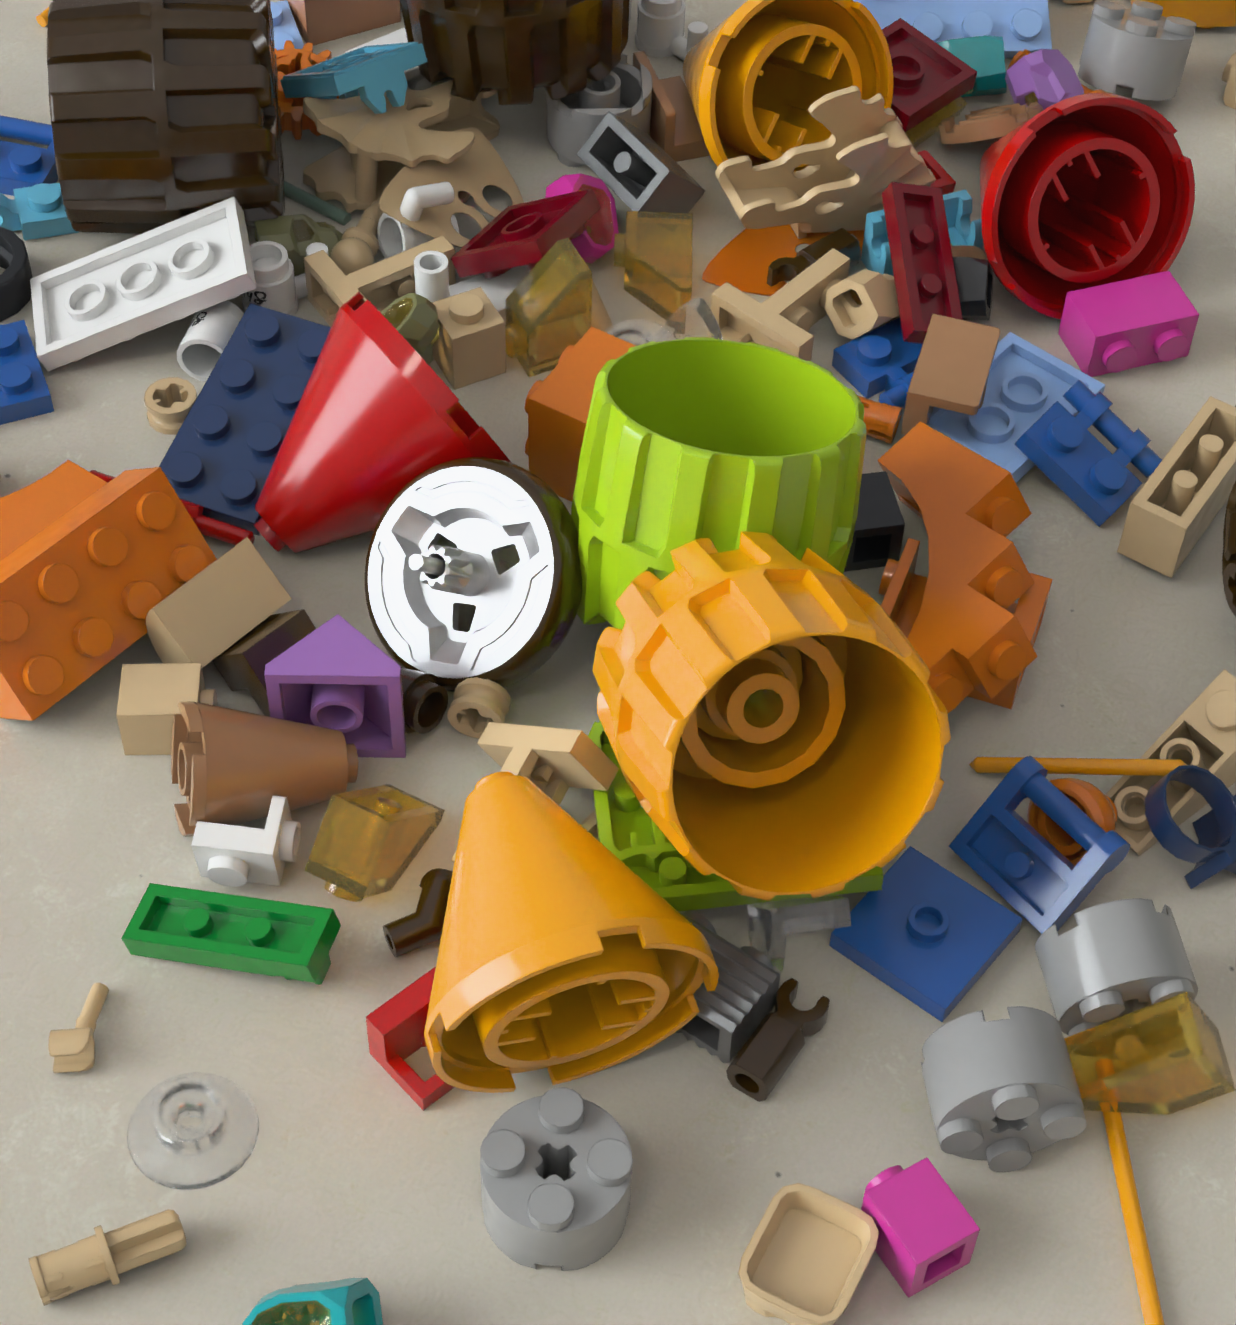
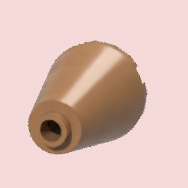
M194 701L179 702L178 704L181 714H175L173 720L171 775L172 784H179L180 793L182 796H186L187 803L174 804L178 828L183 837L194 836L197 821L240 825L268 817L273 795L287 797L291 811L343 797L346 792L347 783H355L357 780V749L353 743L346 744L342 731Z

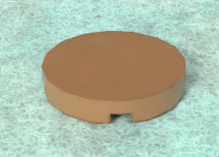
M1033 102L1028 107L1015 103L970 111V114L965 115V120L959 121L958 125H955L954 117H947L938 124L941 143L959 144L1004 137L1042 112L1043 107L1038 102Z

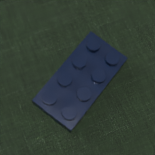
M252 303L249 304L159 465L180 499L204 506L202 515L252 531L254 535H260L254 524L262 517L255 510V505L331 327Z

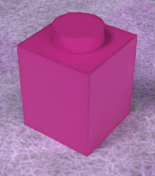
M927 1157L906 1169H903L900 1165L889 1167L875 1176L866 1186L861 1210L873 1218L879 1231L875 1251L908 1298L970 1263L980 1228Z

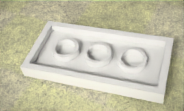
M233 196L31 278L30 285L37 358L49 372L256 289L244 211L236 198Z

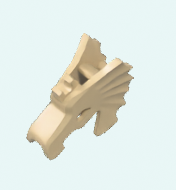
M453 79L425 90L417 91L407 88L405 103L400 107H392L385 92L387 112L382 114H375L361 100L360 95L346 99L306 97L303 99L304 114L315 122L317 131L320 134L338 140L343 146L306 166L303 170V183L314 188L316 197L324 201L332 199L341 201L348 213L355 209L366 210L373 203L380 200L384 189L405 165L415 167L425 160H437L448 164L470 150L475 139L474 132L454 131L466 127H477L489 141L497 137L500 124L493 115L485 111L481 104V98H489L496 94L497 90L484 88L473 102L451 95ZM464 191L458 192V198L461 202L466 203L470 194Z
M850 86L826 94L809 106L808 111L811 116L832 133L827 140L793 147L787 150L780 158L757 166H752V161L747 155L728 159L722 162L715 171L716 178L744 227L747 229H761L790 224L798 239L807 237V233L835 232L840 228L846 231L865 230L867 213L884 209L882 192L892 181L930 186L936 181V178L931 170L927 168L921 155H918L905 134L898 116L896 117L891 108L884 109L885 100L881 93H877L870 99L862 100L861 92L857 86ZM801 164L809 165L803 170L794 172V169Z

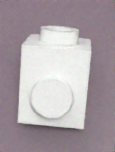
M274 795L271 799L265 829L197 821L191 846L200 876L208 877L217 884L230 887L242 886L246 882L280 886L285 862H295L297 859L301 840L300 822L292 821L287 797Z

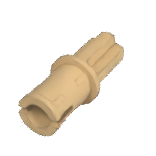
M167 1209L106 1233L103 1232L102 1226L99 1225L94 1227L95 1234L78 1240L76 1243L30 1257L28 1260L40 1298L45 1306L53 1301L69 1296L71 1293L90 1286L93 1287L108 1280H111L113 1286L120 1283L118 1274L183 1250L186 1246V1236L179 1215L174 1210Z

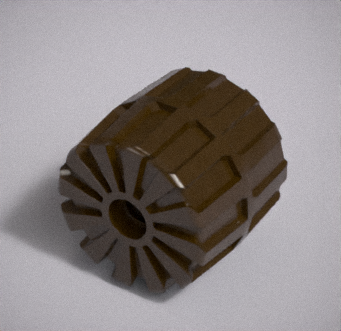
M53 0L50 3L47 30L50 118L63 205L67 218L70 220L75 231L142 234L233 196L244 211L246 226H254V221L276 219L278 216H284L285 192L284 159L281 143V109L278 106V70L270 0Z
M400 0L408 42L422 43L428 61L418 65L420 74L430 83L447 77L453 78L451 95L473 102L484 88L497 90L499 105L531 104L534 97V88L544 87L552 100L581 92L587 86V78L593 81H600L618 65L621 60V53L628 42L629 0Z

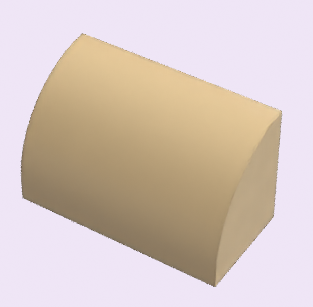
M246 537L150 609L146 616V627L151 643L162 663H201L203 668L292 598L248 537Z

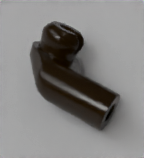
M436 868L427 872L419 885L422 891L416 912L383 925L386 942L394 957L401 956L441 939L453 871Z

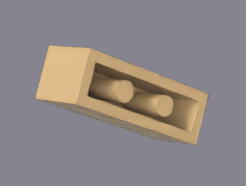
M1212 396L1207 399L1131 501L1118 546V553L1170 578L1174 576L1228 500L1236 481V407Z

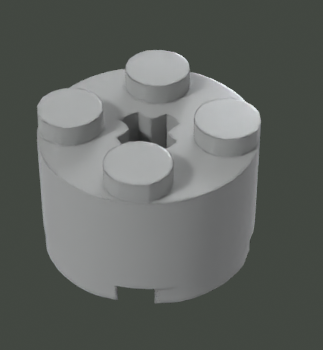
M1097 0L1094 4L1083 46L1078 76L1087 84L1115 94L1116 87L1119 86L1132 89V98L1154 101L1170 100L1175 97L1177 88L1180 85L1197 24L1186 18L1161 16L1163 7L1152 2L1136 0L1133 1L1132 8L1128 9L1118 3Z
M621 53V60L618 65L600 81H593L587 78V86L583 91L557 100H552L547 93V139L552 148L558 153V160L562 164L569 167L587 165L577 153L608 111L650 136L652 77L644 65L640 63V70L627 63L628 55Z
M1143 898L1123 899L1095 905L1074 914L1077 927L1059 936L1054 924L1037 939L1035 951L1056 1019L1060 1024L1061 1031L1069 1036L1071 1046L1074 1049L1085 1050L1099 1047L1109 1042L1113 1038L1112 1032L1138 1028L1139 1034L1142 1037H1157L1172 1032L1181 1025L1178 1012L1186 1008L1197 996L1198 986L1172 910L1167 905H1164L1161 913L1156 912L1152 900Z
M1007 1007L1010 1019L988 1022L985 1021L983 1010L965 1014L938 1028L925 1041L922 1048L924 1062H921L922 1075L936 1135L943 1152L966 1159L987 1160L992 1171L1011 1172L1027 1166L1032 1160L1031 1153L1051 1146L1060 1140L1075 1137L1086 1129L1087 1122L1084 1115V1106L1060 1024L1056 1018L1047 1012L1031 1007Z
M565 1087L553 1088L542 1096L525 1100L501 1115L483 1139L480 1148L482 1209L485 1226L493 1242L513 1261L537 1269V1264L561 1266V1271L578 1270L600 1260L612 1250L621 1238L630 1207L633 1160L630 1144L622 1127L603 1108L583 1099L573 1089Z

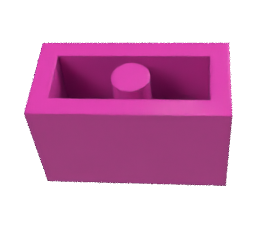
M1164 271L1067 292L1058 335L1081 371L1091 377L1188 356L1199 313L1171 272Z

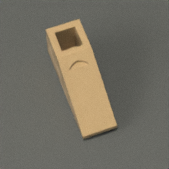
M1224 669L1139 759L1182 760L1187 765H1194L1210 771L1227 788L1236 782V677ZM1123 775L1105 794L1114 802L1117 809L1115 831L1130 844V849L1139 856L1158 842L1151 832L1145 816V798L1150 786L1164 776ZM1178 781L1168 782L1166 787L1167 806L1177 826L1208 804L1204 797L1189 785Z

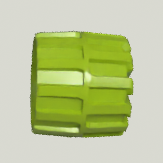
M685 337L684 339L661 342L651 341L631 347L627 353L619 358L607 361L597 374L571 506V517L579 533L578 552L582 574V596L577 616L584 625L609 622L612 627L623 629L626 621L615 602L634 578L645 571H650L659 579H664L675 570L670 551L699 538H710L718 552L739 549L741 531L768 533L776 538L777 542L797 559L801 560L808 547L843 574L857 520L867 435L866 424L863 421L864 405L855 391L844 386L833 376L832 372L812 361L800 359L769 346L752 342L720 340L714 337Z

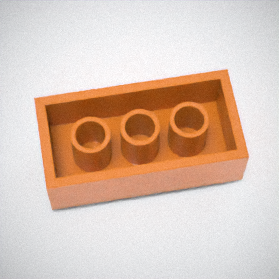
M161 467L125 470L0 561V718L34 721L148 633L146 627L148 611L217 560Z

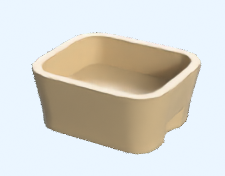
M801 1183L783 1186L772 1198L741 1257L738 1276L743 1286L746 1304L752 1310L765 1317L780 1318L790 1325H834L846 1311L876 1249L879 1231L873 1218L859 1208L817 1188Z

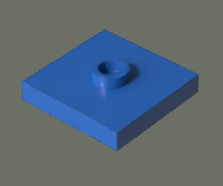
M910 846L883 875L882 890L869 891L831 932L829 946L943 1022L1019 933L1023 918Z

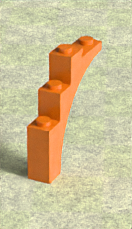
M920 421L877 461L882 470L887 472L891 486L899 500L923 519L927 531L929 573L920 612L907 639L928 666L930 677L927 682L945 705L949 714L974 689L992 700L1038 657L1017 617L1006 610L1034 584L1014 543L1006 538L1032 513L1009 471Z

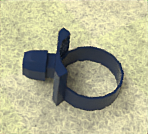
M1194 765L1178 766L1151 785L1145 798V816L1151 832L1162 847L1176 858L1196 863L1194 869L1184 876L1190 888L1193 889L1223 869L1236 874V795L1233 796L1225 784L1210 771ZM1169 781H1178L1189 785L1200 793L1212 808L1211 811L1192 823L1199 844L1187 837L1172 819L1166 801V787Z

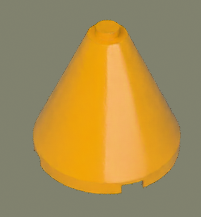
M748 0L691 48L683 63L684 81L706 147L717 167L728 159L744 155L749 156L752 166H757L780 158L787 150L793 147L827 140L832 133L811 116L808 108L813 102L831 92L850 86H857L861 92L862 100L870 99L877 93H881L885 100L884 109L891 108L893 66L888 43L882 29L870 11L862 3L852 0ZM801 164L794 169V172L803 170L809 165Z
M503 771L487 775L478 781L475 789L468 795L465 801L424 1030L425 1043L437 1076L447 1084L459 1089L473 1092L503 1093L514 1092L516 1089L512 1074L547 1068L552 1085L591 1075L624 1062L665 1040L692 1020L700 1012L693 994L703 981L707 992L715 991L719 978L718 967L704 934L530 779Z

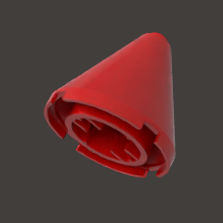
M1088 93L1077 95L1049 106L987 148L981 158L979 168L983 243L994 274L1006 290L1016 299L1041 314L1061 319L1067 292L1168 271L1179 254L1190 227L1195 202V179L1191 159L1183 156L1178 141L1174 136L1177 130L1163 115L1147 105L1117 94Z
M360 292L353 295L338 310L255 505V510L262 518L254 524V527L277 552L287 545L294 553H299L374 531L381 515L394 496L417 475L441 463L467 457H487L512 463L482 426L479 427L458 402L459 399L380 311L369 300L365 301L363 299L364 297Z

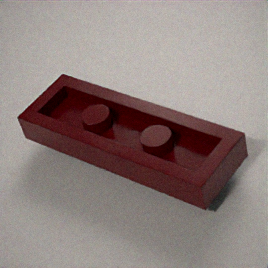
M892 181L882 192V200L904 342L923 344L933 314L963 320L942 188Z

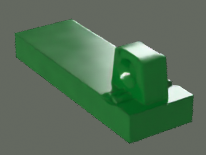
M150 883L121 939L131 955L267 976H282L286 980L294 979L321 985L331 965L329 952L341 924L334 909Z

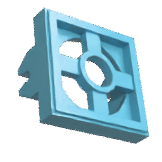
M407 42L371 45L285 75L280 82L285 98L312 97L337 99V96H339V99H346L358 96L359 93L361 100L375 114H382L387 112L385 92L392 107L403 106L408 86L404 71L428 61L422 43Z

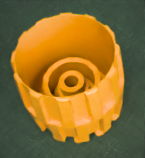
M741 531L739 549L718 552L710 538L693 540L670 551L675 570L664 579H659L650 571H645L634 578L615 602L626 621L623 629L615 627L605 628L596 645L592 671L601 689L597 697V714L627 784L645 812L676 850L700 874L705 876L714 873L727 880L740 895L770 901L776 895L810 894L814 899L841 891L847 882L876 866L883 868L906 848L905 840L923 815L934 809L944 784V780L940 776L944 745L951 740L947 709L927 682L930 677L928 666L884 609L868 593L808 547L801 560H799L779 544L776 538L762 532Z

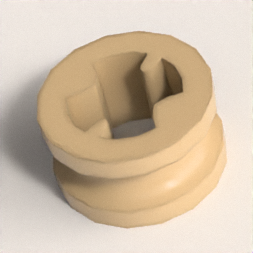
M168 377L157 380L147 388L144 395L147 419L155 431L170 435L178 433L197 399L194 385L182 378Z
M467 678L455 688L454 700L447 711L448 720L452 727L460 733L480 739L488 722L505 723V716L511 706V697L501 685L489 679Z

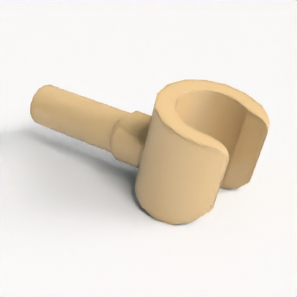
M94 983L92 985L81 1014L76 1020L74 1029L50 1031L48 1050L49 1055L54 1057V1073L81 1072L93 1068L95 1064L94 1031L97 1019L109 992L106 985L102 983Z

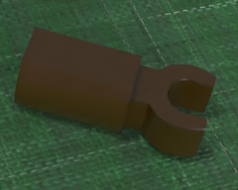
M840 228L803 248L797 253L795 258H778L769 265L767 284L774 286L781 281L790 282L833 248L850 258L849 268L858 264L861 258V248L858 239L845 229Z
M793 978L785 981L777 991L774 1013L766 1014L726 1070L727 1078L731 1085L758 1102L765 1101L803 1048L805 1044L804 1037L816 1034L826 1023L830 999L822 996L812 1009L807 1011L796 1009L792 1006V1003L797 995L798 981Z

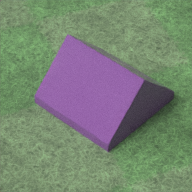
M339 614L265 665L264 676L270 717L342 731L346 744H355L358 757L406 758L401 666Z

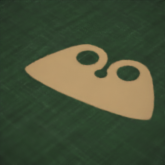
M466 127L454 131L474 132L475 139L471 149L453 162L446 164L437 160H425L415 167L405 165L382 192L379 200V209L421 233L433 238L443 235L451 245L462 248L471 239L463 237L454 229L451 223L453 214L463 213L469 215L479 224L481 230L489 222L474 207L461 202L458 198V192L464 191L469 193L474 198L475 204L494 218L502 211L488 204L483 196L482 190L484 187L490 185L502 189L509 195L512 205L524 203L521 193L503 160L477 127ZM441 182H449L452 185L454 201L451 204L423 208L420 219L415 222L407 220L400 213V206L408 189Z

